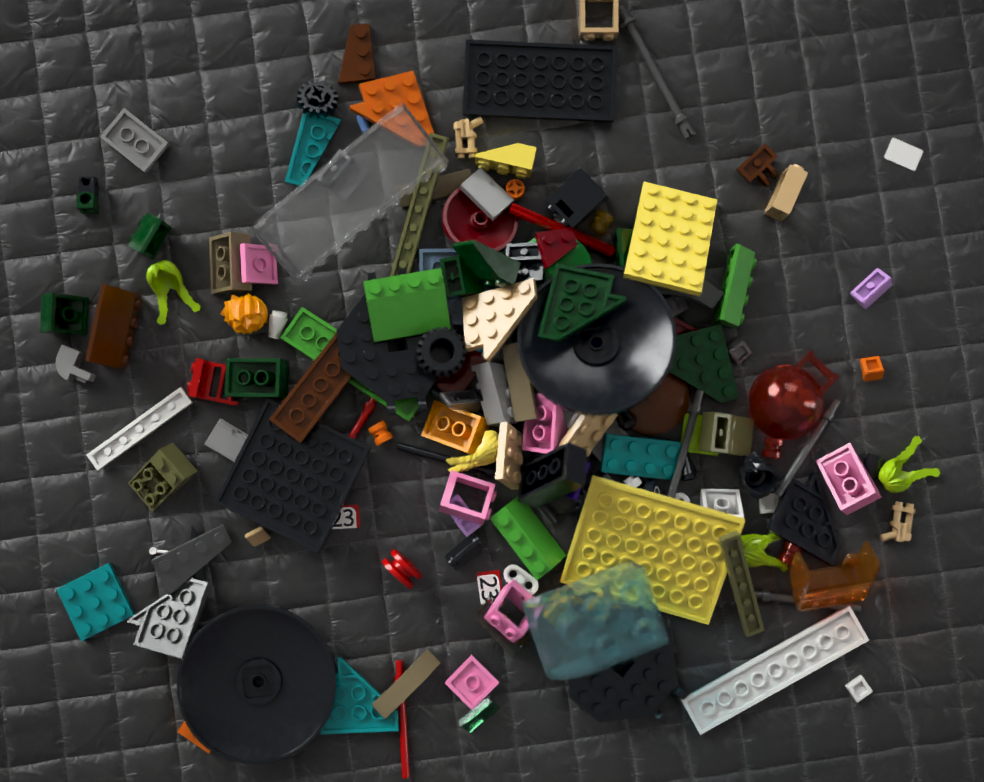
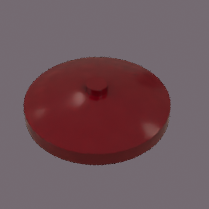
M458 188L448 197L444 205L442 225L446 236L452 243L476 240L501 252L506 248L507 244L512 242L517 232L518 217L509 213L510 205L492 221Z

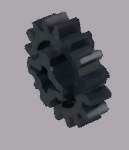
M318 79L315 80V83L309 80L308 85L302 84V89H298V108H303V114L309 112V117H312L313 114L317 118H320L321 114L327 117V112L333 114V108L337 109V90L332 89V84L326 85L325 80L322 83H319Z

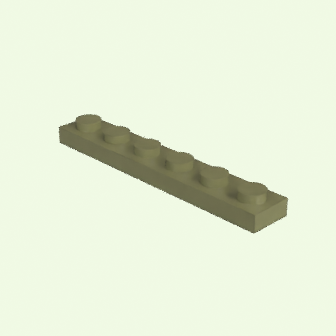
M736 530L718 538L743 632L746 637L765 631L740 534Z

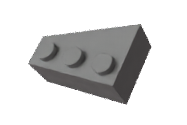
M485 362L471 366L472 372L476 371L479 382L476 384L477 390L480 389L483 401H481L487 425L500 427L501 422L516 424L505 365Z

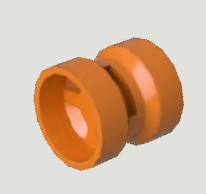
M385 420L368 428L369 433L375 438L376 446L393 438L392 433L387 430Z

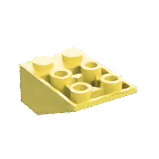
M516 143L475 154V166L482 168L484 171H489V169L497 170V173L501 175L514 174L519 179L530 178L537 147Z

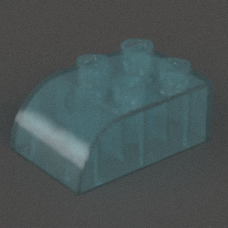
M627 561L521 602L546 677L550 679H571L592 674L669 643L645 568L632 561Z

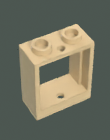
M579 0V38H584L585 41H592L595 38H602L604 41L617 39L618 0ZM585 2H613V28H585Z
M790 165L781 174L764 212L765 215L778 221H783L790 215L808 172L804 171L803 167Z

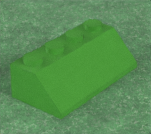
M740 244L734 245L729 250L720 290L724 294L717 303L713 324H721L731 328H737L739 324L742 325L744 313H742L743 306L747 305L749 295H746L747 287L750 288L753 279L750 276L751 269L755 268L757 258H754L755 252Z
M518 496L490 517L491 521L536 580L553 569L567 556L530 506L518 501Z

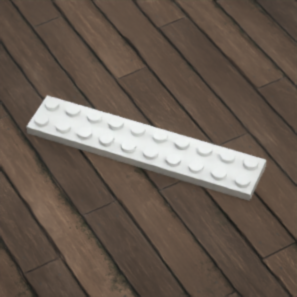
M848 606L688 694L684 700H680L701 735L866 643L869 639L852 608Z

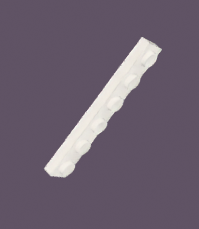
M182 387L178 388L89 452L87 457L97 471L101 470L193 403Z

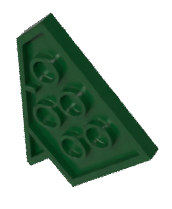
M556 264L538 339L558 343L626 303V297L610 294L614 275Z
M721 324L676 335V350L669 373L695 389L704 391L705 395L718 403L738 399L739 396Z

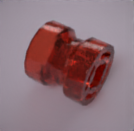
M765 437V449L762 451V456L781 459L782 453L780 451L784 445V440Z
M785 541L783 545L784 551L779 553L777 559L795 568L797 556H801L803 550Z

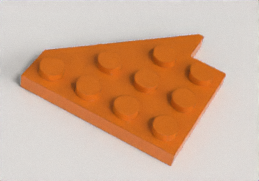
M414 71L359 84L364 102L350 105V111L416 148L427 145L429 135L434 133Z

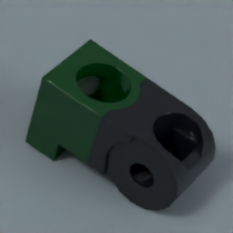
M81 176L79 178L76 208L81 214H99V182L96 176Z

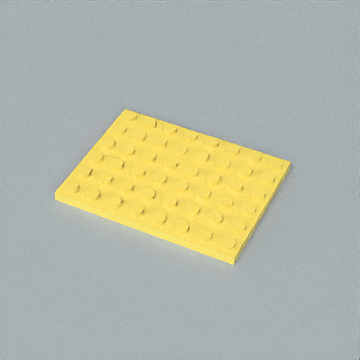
M592 475L560 577V583L599 593L602 589L606 588L616 599L637 605L642 604L651 609L709 625L727 574L718 537L736 530L741 535L745 519Z

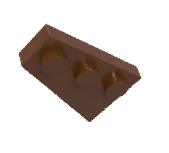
M369 23L350 25L338 80L339 85L376 80Z

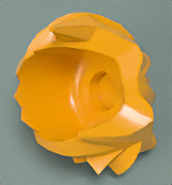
M249 293L240 297L232 294L231 300L224 302L225 308L220 313V315L225 317L224 321L228 322L235 332H241L244 335L246 333L251 334L253 331L257 332L263 327L265 322L266 324L268 323L266 305L256 295L252 296Z

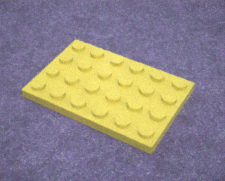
M643 182L623 278L700 296L717 199Z

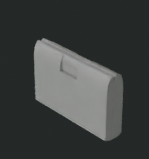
M479 168L459 187L492 221L514 202V199L482 168Z
M220 418L204 445L235 462L248 434Z

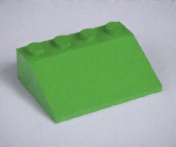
M441 268L364 281V292L374 343L426 334L428 330H435L436 327H440V329L448 327V330L451 329Z

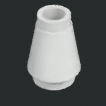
M272 310V314H269L268 337L280 338L288 320L287 313Z

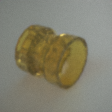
M599 209L595 220H592L589 224V228L604 236L608 231L607 227L615 219L607 212Z

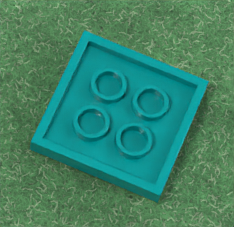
M111 563L56 589L81 641L135 615Z

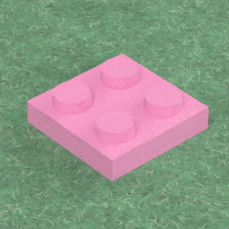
M240 244L242 283L278 284L276 246Z
M472 654L445 681V684L471 710L500 683Z

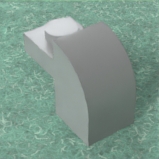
M61 345L55 363L56 369L62 378L68 381H74L75 378L83 383L87 381L94 382L96 374L79 368L85 353L69 346Z

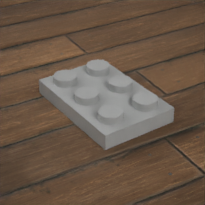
M125 108L122 109L100 136V138L144 173L149 171L170 145Z

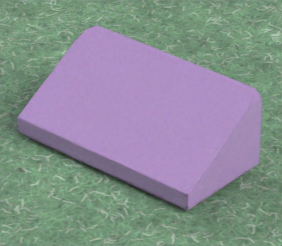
M876 268L850 292V295L866 310L892 286V278L879 268Z

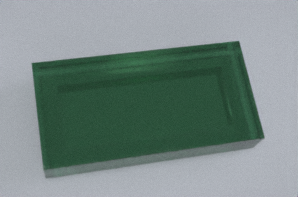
M487 697L458 722L461 727L471 733L500 708L490 697Z

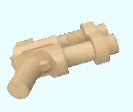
M481 116L470 122L468 118L454 122L455 155H457V159H464L465 155H468V158H475V154L478 153L475 147L477 134L473 132V128L484 123ZM464 139H467L468 148H463L462 141Z
M895 501V505H892V510H894L893 520L890 521V526L893 528L890 532L880 534L882 542L891 539L907 542L912 538L911 527L913 515L916 511L914 504L906 503V507H903V502ZM902 512H907L905 523L900 522Z

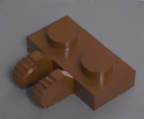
M764 143L736 171L748 183L757 177L765 187H768L771 183L762 171L766 169L772 178L777 179L779 174L772 167L771 163L778 156Z

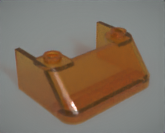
M864 541L860 553L848 554L843 560L842 565L809 570L800 552H796L789 574L794 604L797 610L820 609L859 602L867 598L881 568V563L869 541Z

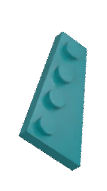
M309 112L302 115L285 183L304 188L339 126L341 119L328 115L324 117L323 114L320 115V118H317L315 114L309 117Z

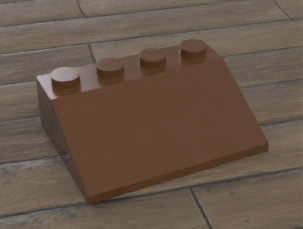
M102 283L85 361L125 370L130 361V355H128L129 348L134 343V336L132 334L138 324L136 316L137 311L140 310L142 305L141 295Z

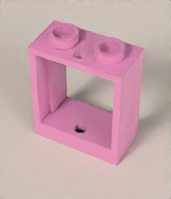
M451 470L438 511L483 525L485 519L489 520L492 510L489 508L490 502L494 503L497 491H494L495 484ZM455 482L487 491L481 513L449 503Z
M512 579L502 588L484 618L507 639L515 643L524 636L542 603ZM505 597L525 613L518 627L498 610Z

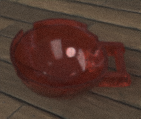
M809 350L795 366L777 365L765 370L753 382L748 394L749 414L754 419V424L764 434L777 440H795L807 435L821 420L825 405L824 393L839 378V375L836 372L833 373L815 357L812 350ZM807 361L812 363L828 378L822 386L812 374L802 368Z

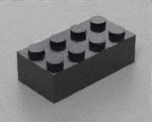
M567 442L522 465L518 501L538 508L584 487L586 481L587 450Z

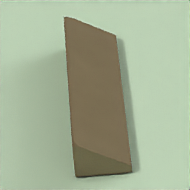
M465 169L439 176L432 200L450 196L471 176V170ZM416 182L396 187L402 208L410 206Z
M518 342L503 345L502 353L515 422L538 418L533 386L523 369L519 356Z

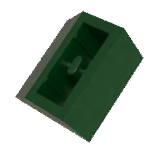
M459 255L439 259L447 300L485 292L483 282L477 280Z

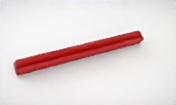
M515 203L510 207L509 213L548 231L567 228L561 223ZM573 229L575 238L582 245L590 246V249L608 257L614 255V246Z

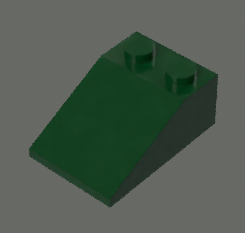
M476 240L453 243V249L477 280L484 282V286L495 288V286L506 287V285L515 284L520 262Z
M226 358L225 397L285 399L288 396L289 361L281 358Z

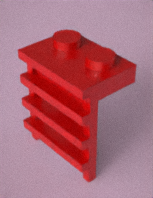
M196 358V361L191 366V373L193 375L192 380L187 385L188 396L239 406V402L233 401V397H228L227 400L221 399L225 383L226 364ZM216 367H220L222 370L216 398L210 397Z

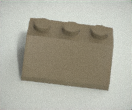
M227 232L209 237L211 294L252 291L251 283H242L240 244H251L250 234Z

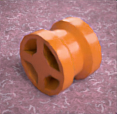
M518 179L510 180L506 185V192L514 201L520 200L523 197L525 191L524 183Z

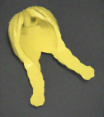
M493 430L485 431L482 443L473 455L446 459L450 465H457L449 468L448 471L463 472L477 466L496 462L499 434Z

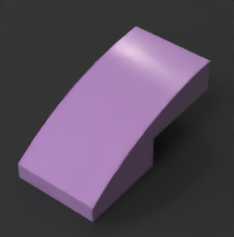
M458 493L450 498L449 503L469 509ZM450 515L466 537L482 526Z

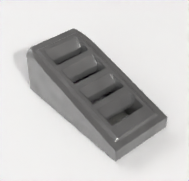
M473 389L440 393V397L448 408L478 412L482 400Z

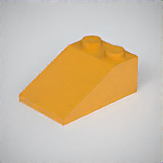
M434 400L421 436L473 455L482 443L485 431H488L490 426L487 425L484 417L464 410L448 408L443 403Z

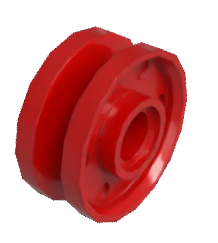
M394 548L390 553L395 560L392 562L385 557L381 562L393 576L407 588L411 589L414 584L410 577L413 576L420 580L423 575L403 554Z

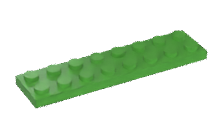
M301 307L280 338L315 361L336 334L337 329ZM353 377L349 380L348 383L387 408L386 402L374 392L367 389ZM417 398L394 401L396 414L410 422L418 410Z

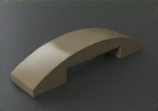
M426 649L371 705L386 719L419 687L441 662Z

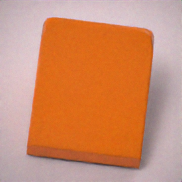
M879 356L860 359L864 382L883 378L885 371Z

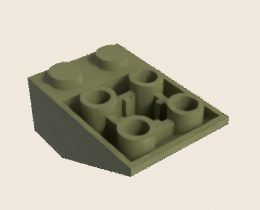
M703 412L699 451L742 457L743 455L749 456L751 454L754 419L718 412Z
M171 443L159 449L128 484L153 512L185 485L198 471L177 446Z

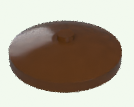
M668 372L660 387L650 397L637 406L628 409L636 418L635 421L637 423L631 430L640 434L656 435L667 432L678 425L685 416L689 405V388L687 383Z

